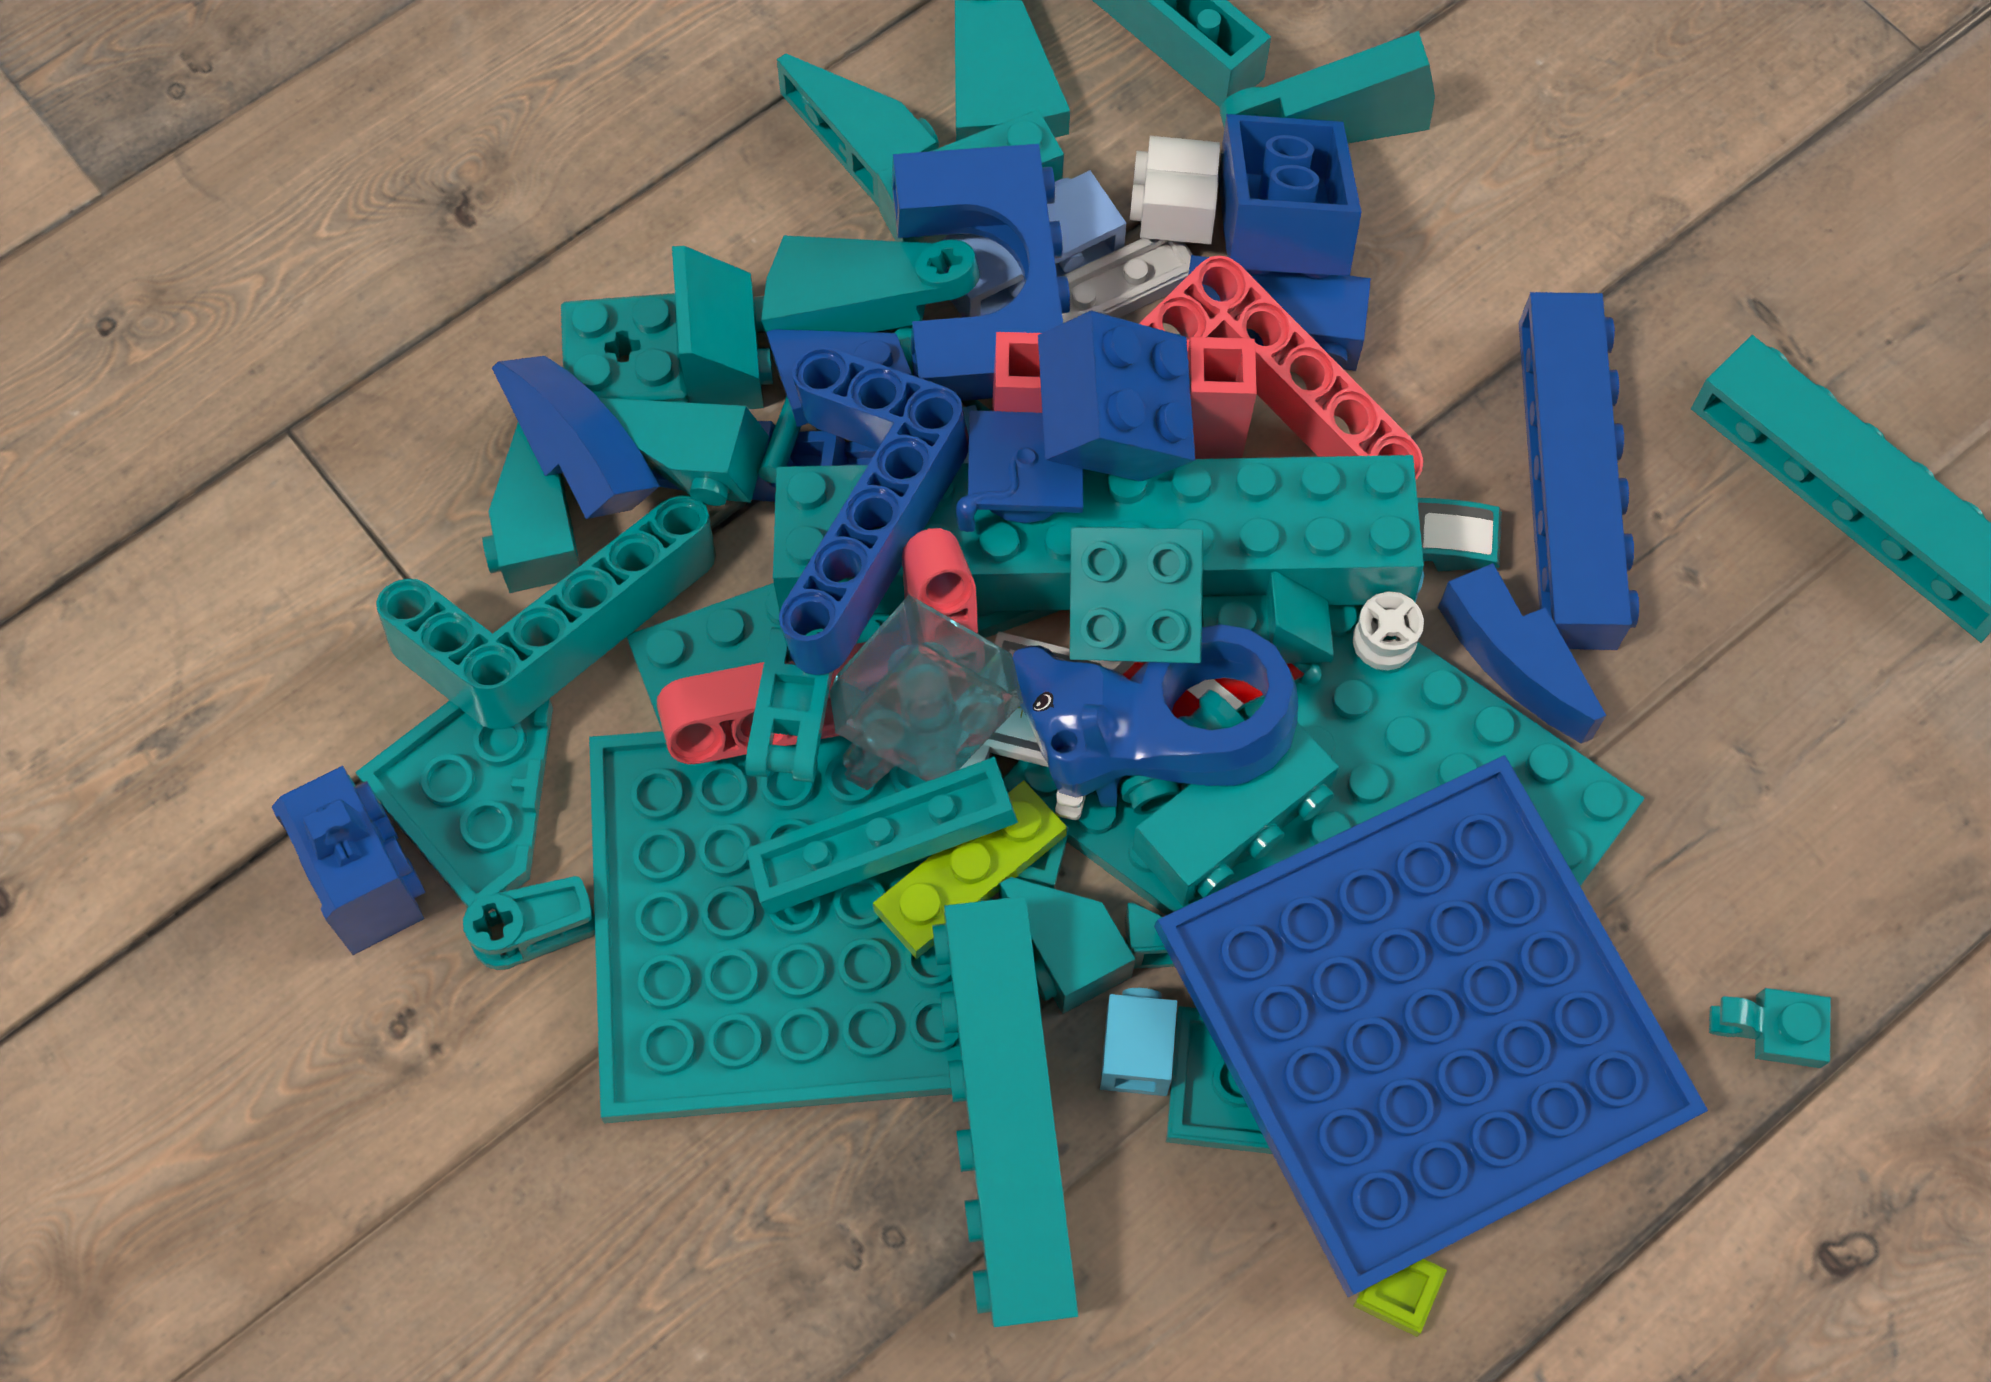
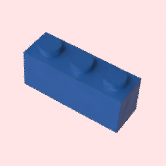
M1191 255L1188 275L1209 257ZM1275 271L1260 275L1250 274L1343 369L1356 371L1365 338L1371 278L1330 275L1326 278H1311L1302 273ZM1203 285L1204 291L1209 297L1220 301L1219 295L1213 288ZM1246 328L1249 337L1255 339V343L1264 346L1259 334L1252 329Z

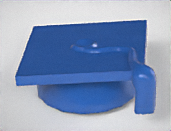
M969 410L968 495L959 499L956 504L957 525L960 531H975L974 515L977 510H990L1007 521L1019 523L1042 521L1057 512L1083 513V469L1045 460L1042 413Z

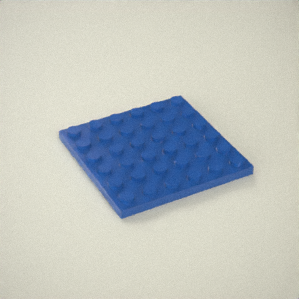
M1505 755L1158 919L1154 925L1347 1297L1357 1294L1708 1111Z

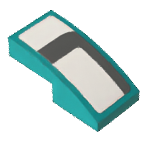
M1417 497L1423 561H1433L1438 572L1480 569L1492 563L1496 568H1500L1502 521L1500 507L1462 500Z

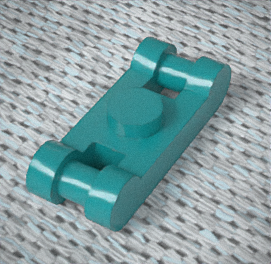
M772 627L747 747L746 775L767 777L769 771L793 774L794 781L814 783L827 701L834 671L828 674L813 675L803 672L796 665L789 664L790 661H794L791 658L782 630L778 627ZM774 733L798 736L796 747L772 745Z

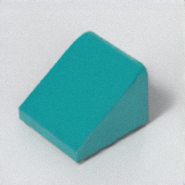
M1127 903L1125 936L1126 944L1135 957L1133 969L1175 967L1154 927L1156 921L1162 917L1140 905Z

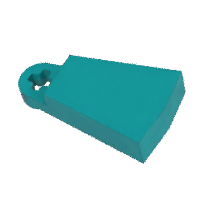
M955 0L956 141L1039 109L1055 138L1069 135V106L1023 1Z
M1416 31L1269 86L1251 87L1235 92L1224 100L1219 111L1224 128L1226 114L1344 122L1347 142L1349 144L1429 130L1435 92L1426 51L1420 33Z
M783 235L766 279L761 322L766 332L775 329L877 332L910 326L912 321L923 320L926 304L953 300L969 293L979 281L980 269L973 248L961 240L921 243Z

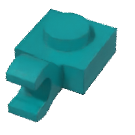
M1764 988L1756 995V1003L1744 998L1723 996L1720 1000V1006L1710 1007L1709 1033L1724 1037L1755 1039V1059L1822 1068L1830 1062L1831 997Z

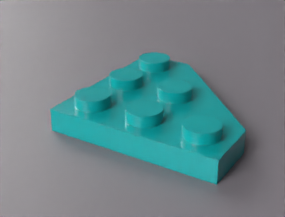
M550 699L521 722L504 729H491L479 724L449 700L355 772L362 783L368 781L379 804H382L385 811L467 908L475 899L485 894L518 889L530 879L553 706Z

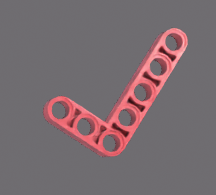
M1220 255L1204 260L1139 323L1165 331L1163 323L1172 325L1181 336L1186 337L1187 352L1190 337L1250 338L1246 328L1254 330L1262 338L1264 344L1262 346L1255 343L1257 395L1318 457L1413 455L1415 479L1417 480L1421 474L1423 457L1415 441L1233 259ZM1203 285L1213 288L1219 295L1220 301L1209 297L1204 291ZM1290 372L1296 373L1303 379L1307 390L1301 389L1294 383ZM1334 415L1345 421L1350 434L1339 429Z
M934 528L918 532L909 539L903 548L902 566L907 634L855 644L845 662L832 673L821 739L953 713L970 705L979 694L980 669L976 585L959 542L950 531ZM764 662L681 678L669 683L661 690L657 697V709L668 751L674 759L685 764H701L747 754ZM774 733L772 745H795L798 736Z

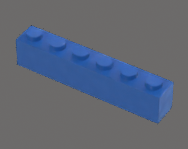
M1530 292L1518 324L1539 609L1546 607L1569 649L1618 650L1629 629L1635 628L1638 623L1639 597L1636 590H1629L1627 571H1630L1633 565L1634 541L1632 534L1624 533L1622 515H1625L1628 509L1629 485L1626 478H1619L1617 460H1620L1623 454L1624 430L1621 423H1614L1613 406L1617 404L1619 396L1618 371L1609 370L1608 353H1611L1614 344V321L1612 317H1605L1603 293Z

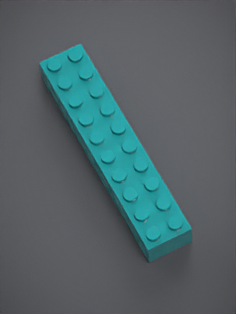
M1413 455L1195 459L1196 461L1144 481H1136L1083 469V513L1057 512L1042 521L1019 523L1007 521L990 510H977L974 515L975 531L973 532L960 531L957 525L956 504L959 499L968 495V463H963L923 529L924 531L941 528L950 531L957 538L976 585L977 611L1070 610L1071 527L1203 529L1202 597L1266 595L1270 572H1279L1327 599L1328 605H1365L1367 600L1376 594L1388 591L1402 593L1415 602L1424 567ZM868 465L776 467L773 582L779 612ZM884 526L875 527V528L872 529V530H877V529H880V528H882V527H884ZM901 566L874 613H906L903 566ZM855 577L844 578L839 583L847 582Z

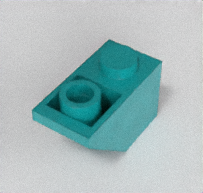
M1013 877L1000 883L999 899L1026 896L1038 994L1044 1001L1053 997L1062 1014L1132 978L1135 957L1102 902Z

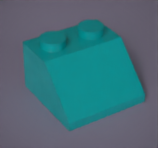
M672 246L678 348L689 403L746 406L748 409L764 408L762 385L773 384L770 348L759 349L758 333L766 332L761 322L764 296H754L751 273L687 246Z

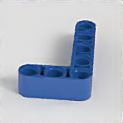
M824 346L812 348L803 353L795 361L792 369L793 380L804 417L810 425L819 430L877 451L784 601L779 613L780 627L792 660L800 670L813 675L828 674L838 669L845 662L902 566L903 548L910 538L923 531L969 452V436L962 402L956 392L939 384L835 348ZM884 526V527H882V528H880V529L872 530V529H874L875 527ZM855 577L847 582L839 583L844 578ZM824 629L816 635L805 636L813 630Z

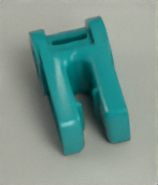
M573 876L509 891L485 894L475 899L467 908L463 918V931L478 961L491 969L506 970L593 937L595 935V915L582 879L578 876ZM489 909H494V910H495V911H492V912H490V913L488 912ZM496 924H504V937L492 941L491 927Z

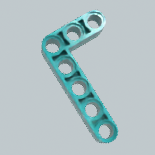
M677 496L665 500L494 633H491L427 583L418 579L395 581L379 593L376 601L377 612L390 650L399 661L479 724L491 729L512 727L525 719L710 570L714 565L716 553L708 510L702 501L695 500L691 496Z

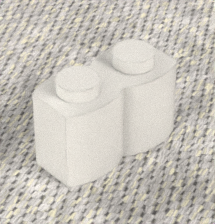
M1150 136L1148 151H1136L1130 220L1141 221L1140 238L1211 244L1217 200L1220 142Z

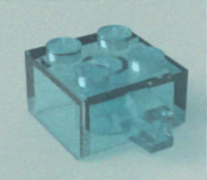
M911 595L906 597L836 675L830 690L835 733L853 742L843 755V764L847 769L845 772L846 780L867 791L895 766L926 782L959 770L1023 703L1013 656L1010 652Z

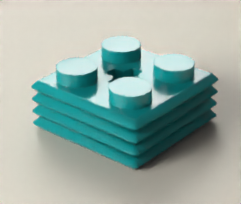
M675 293L566 301L561 304L563 368L574 375L598 398L689 403L679 357ZM629 355V361L618 362L617 359L621 356Z

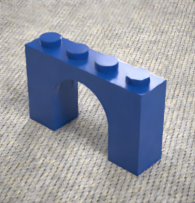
M1039 144L893 154L892 193L898 238L948 234L979 235L995 241L1004 247L1014 257L1022 271L1025 281L1022 290L1009 304L995 312L974 317L912 321L910 349L914 376L949 388L956 392L961 401L992 399L996 332L1043 333L1063 324L1062 314L1070 312L1067 276L1057 277L1055 258H1062L1061 226L1059 221H1049L1047 204L1055 202L1053 169L1051 166L1042 167Z

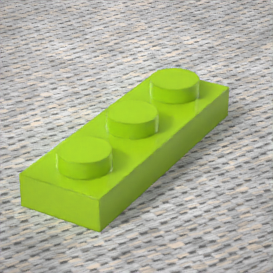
M1024 780L1008 793L1018 823L931 855L873 902L874 912L916 959L934 945L932 925L945 923L944 905L989 900L999 892L1001 882L1010 877L1016 878L1066 837L1067 826Z

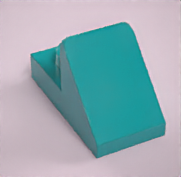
M1270 572L1266 595L1202 597V627L1223 624L1250 629L1274 644L1286 663L1333 661L1334 654L1328 600L1279 572Z

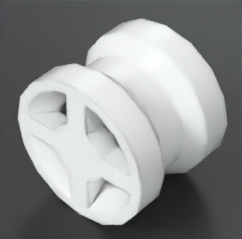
M1389 591L1376 594L1367 600L1360 612L1359 622L1355 627L1353 645L1360 659L1375 669L1387 671L1400 668L1409 662L1423 632L1424 618L1419 606L1402 593ZM1386 636L1396 637V640L1383 641Z

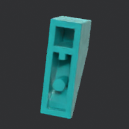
M787 53L777 58L780 94L878 207L877 172L892 167L893 154L930 152L939 148V140L932 126L922 117L916 119L902 102Z
M599 398L621 423L642 453L651 470L689 494L695 500L702 501L707 505L721 506L726 501L751 502L759 475L758 470L764 457L769 435L746 406Z
M518 422L488 511L493 535L482 537L489 571L491 574L496 572L502 573L509 593L559 583L580 566L562 474L544 475Z

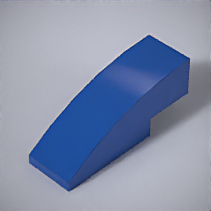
M546 356L498 361L492 367L544 475L564 474L586 519L631 511L660 487L642 453L621 423L600 399L569 371Z
M1493 563L1448 581L1438 609L1460 643L1484 672L1515 701L1546 724L1581 744L1593 739L1607 715L1546 607L1523 616Z

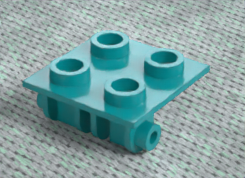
M1071 527L1070 660L1201 663L1203 529Z

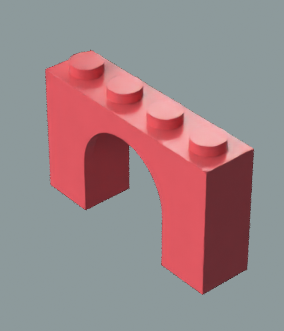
M996 332L992 411L1042 413L1038 335L1041 333ZM1190 337L1188 366L1195 459L1242 458L1257 395L1255 339Z

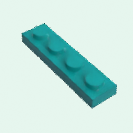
M995 757L751 846L745 850L759 902L766 914L770 915L1018 823L997 761Z

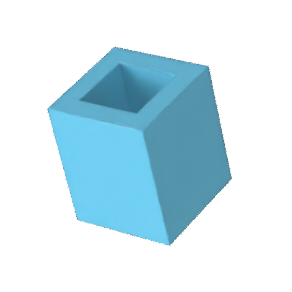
M1128 988L1123 990L1122 995L1110 994L1106 1013L1100 1090L1167 1096L1172 1079L1177 1000L1162 999L1163 995L1161 992L1148 988Z

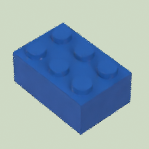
M1226 114L1218 170V184L1227 257L1239 263L1250 274L1260 275L1275 271L1302 273L1311 278H1326L1330 275L1350 276L1362 211L1344 122Z

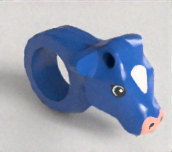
M1223 624L1202 627L1201 663L1146 662L1130 680L1120 672L1096 664L1066 661L1059 658L1048 648L1040 645H1028L1018 649L1009 656L1006 667L1005 681L1009 694L1027 716L1059 793L1078 798L1096 790L1101 807H1117L1119 781L1125 775H1140L1165 781L1204 786H1235L1249 782L1272 769L1291 748L1298 722L1296 684L1289 667L1277 647L1250 629ZM1230 678L1245 681L1260 690L1265 697L1264 703L1251 718L1230 728L1207 730L1192 727L1172 714L1174 703L1187 689L1205 680Z

